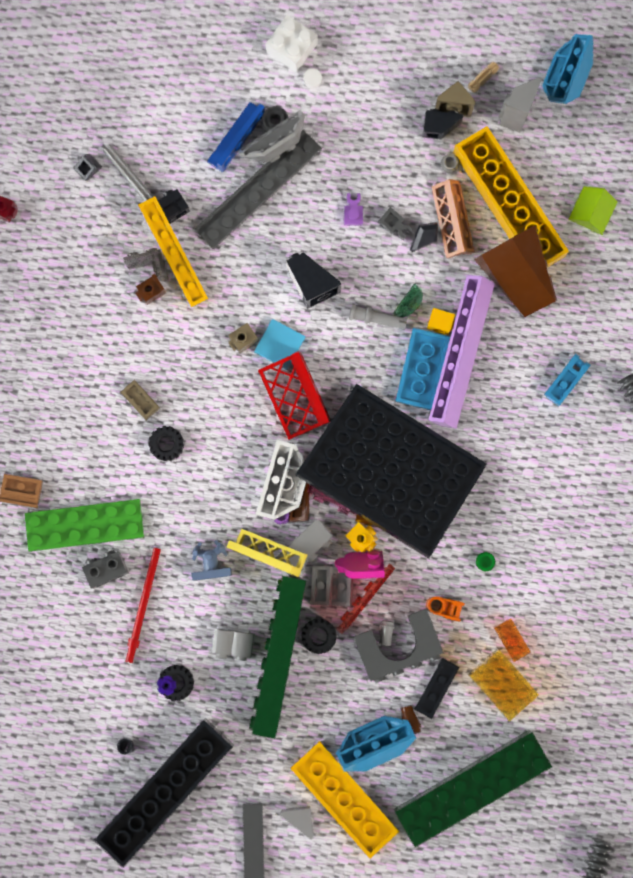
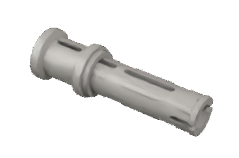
M353 303L349 320L356 319L364 321L365 324L374 322L405 330L407 318L376 312L371 307L362 308Z

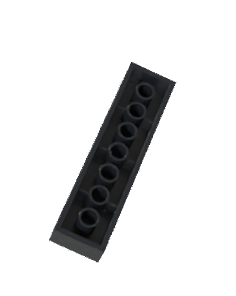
M205 718L94 841L124 868L232 749L234 744Z

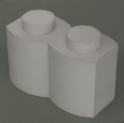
M215 629L212 653H215L217 658L227 659L228 655L235 656V660L247 661V658L252 657L254 634Z

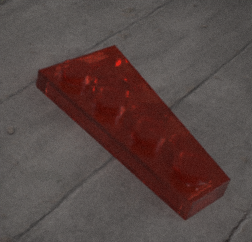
M390 563L386 568L384 567L385 578H377L374 583L370 581L363 589L366 593L362 597L359 595L352 603L354 608L350 612L347 610L340 618L342 622L336 629L339 633L343 634L395 570V567Z

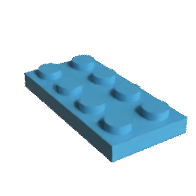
M413 328L395 402L431 411L450 340L449 336Z

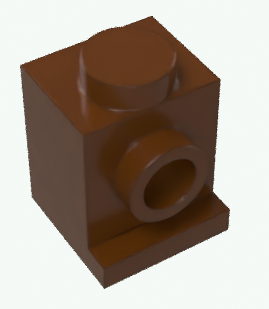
M155 274L136 286L138 291L135 294L140 302L145 301L147 305L166 294L165 289ZM149 286L152 287L150 292L145 291Z

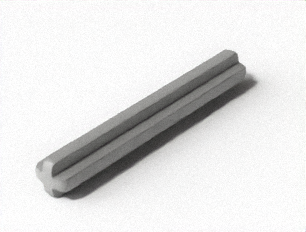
M108 144L103 148L105 155L144 201L154 197L112 145Z

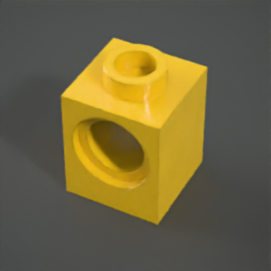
M433 308L427 330L448 336L450 331L453 330L455 314Z

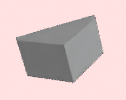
M310 806L282 809L280 816L312 840L314 832Z

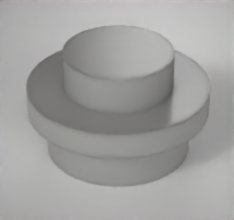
M452 154L445 155L440 164L442 170L446 173L457 171L459 167L458 158Z

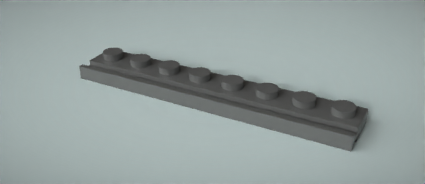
M304 129L301 131L300 140L295 144L296 147L293 150L281 153L279 159L274 162L269 161L195 228V231L213 250L322 150V147Z

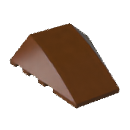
M537 225L530 227L474 259L524 317L557 301L552 279L547 271V261L543 256L542 243L538 238Z

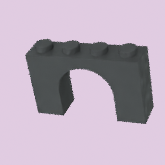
M427 609L407 615L416 642L414 650L405 659L390 660L386 658L379 650L372 630L353 636L370 681L374 680L375 683L385 680V676L391 673L393 676L404 673V668L411 666V669L422 666V661L429 659L432 662L441 658L440 654L444 652Z

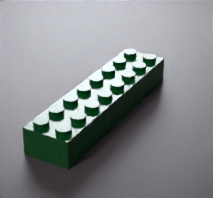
M285 576L282 577V580L278 579L276 591L279 592V598L274 599L272 611H276L275 618L270 619L268 630H271L272 633L271 638L267 637L264 649L268 650L267 657L262 659L261 670H264L263 677L260 676L258 679L257 689L260 690V694L255 697L253 709H256V715H252L249 729H252V735L276 738L306 580Z
M528 730L394 808V811L413 846L416 848L552 768V765L533 732Z

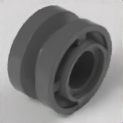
M278 106L268 108L264 112L261 122L263 130L267 132L276 126L270 121L271 118H277L280 123L287 119V112Z

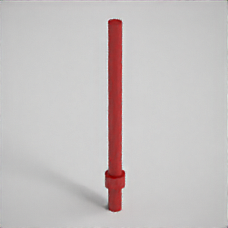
M153 548L132 636L128 640L127 646L129 648L125 660L128 663H133L136 648H139V636L161 552L159 548Z

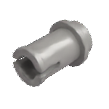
M383 620L382 624H380L382 628L379 644L391 646L393 629H395L394 622Z

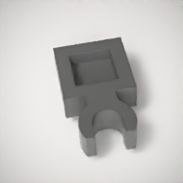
M391 207L378 220V223L389 233L393 234L397 231L401 240L406 239L402 231L412 232V228L409 225L402 224L405 219Z

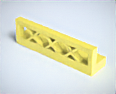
M241 529L236 543L229 540L227 548L297 577H299L308 556L244 529ZM245 535H248L251 538L252 544L245 547L242 543ZM265 542L268 550L260 553L257 545ZM282 549L284 556L275 559L273 552ZM298 555L300 559L297 566L294 567L291 565L289 558Z

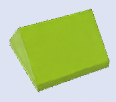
M583 186L568 220L603 235L618 201L605 188Z

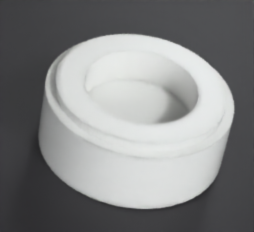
M311 68L304 73V84L307 87L313 89L321 85L322 74L319 70Z

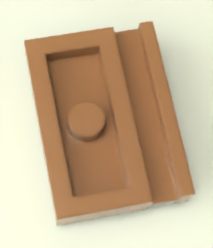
M4 474L0 491V502L38 508L43 481Z

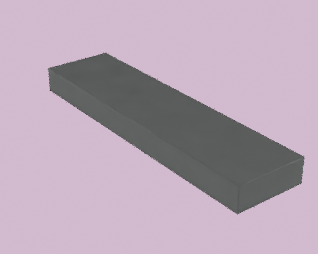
M263 803L243 804L244 878H264Z

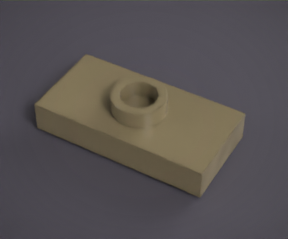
M135 380L120 392L146 421L160 409Z

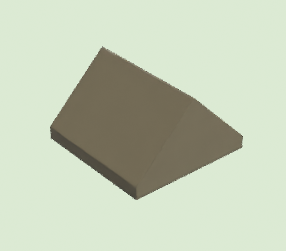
M457 81L437 97L435 109H439L440 112L457 111L459 114H463V117H471L475 100L461 83Z

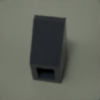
M439 109L426 110L422 138L442 139L461 124L463 114H459L457 111L440 112Z

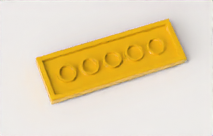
M320 741L290 767L370 859L399 833L395 825L349 773L343 771L341 764Z

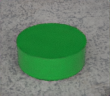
M483 552L477 556L476 566L483 572L490 571L495 566V558L491 553Z

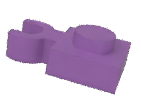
M350 193L347 194V202L350 206H344V226H363V206H358L361 200L360 193L357 194L356 200H351Z

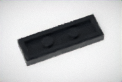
M442 658L414 710L432 719L460 667Z

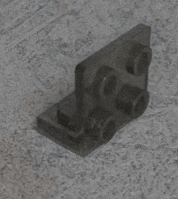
M151 248L146 250L145 253L138 254V252L127 254V257H123L128 270L152 265L156 277L160 276L162 281L169 280L165 258L161 249Z

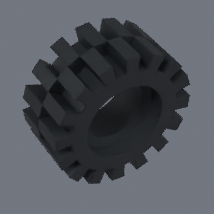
M171 426L156 428L157 430L151 433L152 436L149 437L150 442L148 445L151 453L157 459L165 462L177 459L182 454L184 448L182 435ZM163 437H171L173 439L174 446L171 450L163 451L160 449L159 442Z
M313 619L303 628V645L312 653H326L336 643V630L325 619ZM320 628L326 632L327 638L324 643L316 644L313 642L311 634L315 629Z
M169 666L161 672L159 679L164 676L172 677L173 675H179L182 677L184 685L180 690H174L171 695H163L171 701H180L189 696L193 690V675L185 666Z

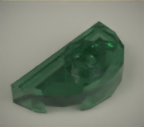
M415 283L393 312L395 316L406 317L419 308L423 299V293Z

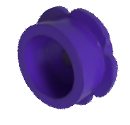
M171 676L160 678L157 681L158 692L162 695H171L176 688V681Z

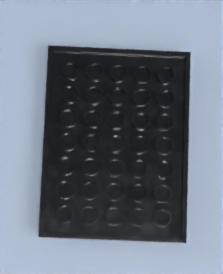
M356 384L297 471L296 476L429 559L487 463Z

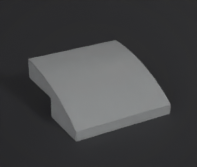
M312 566L311 605L352 606L353 579L348 578L345 573L337 571L336 567Z

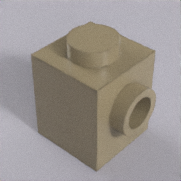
M248 323L228 335L230 347L233 351L237 350L239 354L259 342L258 337Z

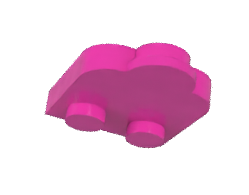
M383 551L350 552L335 561L337 571L345 573L348 578H385Z

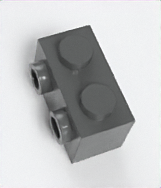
M111 550L103 554L104 558L97 560V558H93L85 562L86 566H83L82 569L91 589L129 574L120 552Z

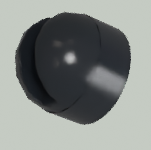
M123 738L118 742L117 750L124 755L130 754L134 750V743L131 739ZM128 742H129V747H128L127 751H124L125 748L127 747Z

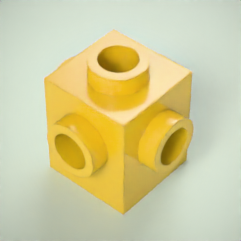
M358 522L345 535L351 541L350 546L356 552H370L377 545L375 543L378 540L375 536L377 532L370 525L366 526Z

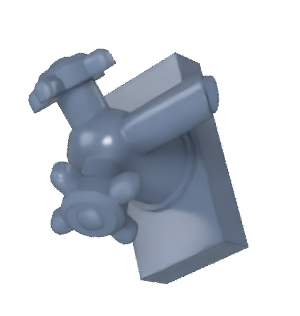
M218 540L214 541L217 547L213 550L205 551L200 549L202 546L201 542L193 549L192 560L195 561L197 556L202 557L204 570L192 573V581L232 576L231 568H219L217 556L223 553L226 557L228 554L225 546L219 543Z

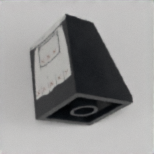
M304 252L301 254L295 253L288 257L289 260L286 261L287 271L307 309L341 293L340 281Z

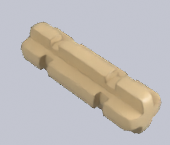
M491 62L475 80L469 83L468 88L473 93L478 91L479 87L483 86L492 77V74L494 75L498 71L499 66L495 62Z

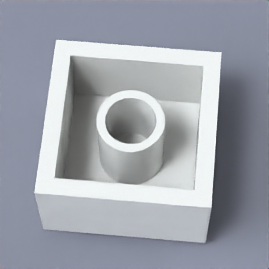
M286 15L267 41L266 52L297 72L318 44V35L289 15Z

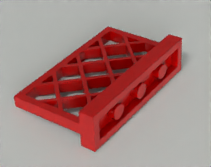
M300 351L258 370L288 440L331 422ZM291 360L294 366L291 374L281 371L283 364ZM269 369L277 371L274 382L267 380L264 374L265 371ZM280 373L290 376L286 387L277 384ZM292 378L300 380L301 387L299 392L289 388ZM275 385L285 389L282 399L274 397L273 390ZM288 390L298 394L294 404L284 401ZM300 395L308 398L309 404L307 409L297 406ZM283 403L293 406L289 417L281 413ZM295 408L305 411L302 422L292 418ZM307 414L315 415L318 423L312 426L304 423ZM290 421L301 424L298 432L291 435L288 428Z

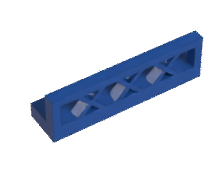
M251 102L248 103L207 160L210 165L222 173L225 171L238 153L237 150L243 146L263 118L265 106L259 104L257 107Z

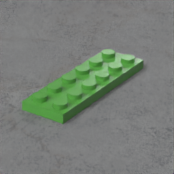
M140 499L25 513L28 552L144 538Z

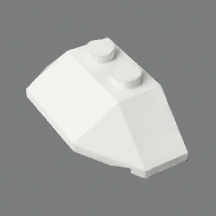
M277 440L256 515L276 520L300 506L306 482L296 476L297 471L304 462L296 445Z

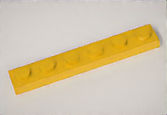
M154 196L138 204L190 306L193 307L207 300L208 297L156 197Z

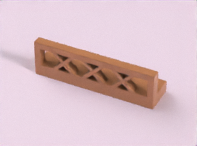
M448 179L432 186L446 258H452L460 254L470 255L475 253L460 181ZM445 187L446 193L442 199L438 189ZM445 204L449 206L447 217L443 214ZM449 223L453 225L451 234H448L446 229ZM452 241L456 242L458 249L454 252H451L450 248Z

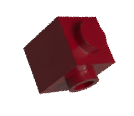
M0 196V219L10 223L11 219H14L17 215V205L14 201Z

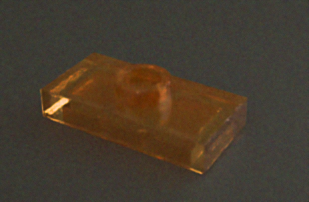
M511 618L494 627L513 662L531 653Z

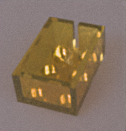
M496 649L483 660L486 663L485 665L480 663L468 676L506 720L511 721L539 694L499 649Z

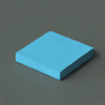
M272 319L254 353L275 363L298 352L306 336ZM291 360L285 362L282 368L288 370L292 363Z

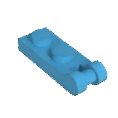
M576 353L544 394L545 397L557 406L562 404L591 366L587 361L583 362L579 359L580 356ZM574 365L580 368L578 372L572 368Z

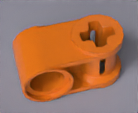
M435 596L430 597L426 601V609L430 613L460 622L461 609L465 603ZM433 600H438L440 603V608L436 611L431 608Z

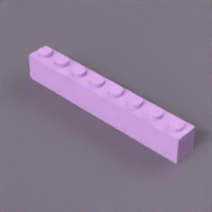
M467 275L429 416V421L441 427L457 429L494 288V283L483 276Z

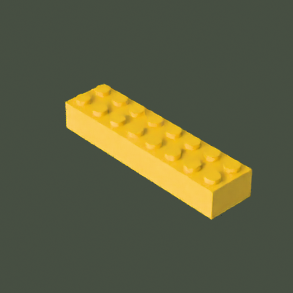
M488 126L456 144L453 151L454 155L458 158L508 238L511 239L530 227L537 225L538 238L541 240L543 256L547 261L548 267L566 257L569 250Z

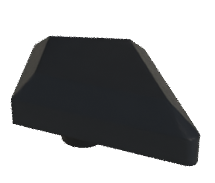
M437 222L420 224L418 226L410 248L411 252L437 242Z

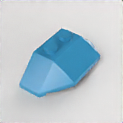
M575 34L570 41L565 43L555 53L542 84L550 102L567 104L580 97L593 65L592 35Z
M382 716L348 732L336 755L343 771H368L401 756L413 743L416 736L408 720Z

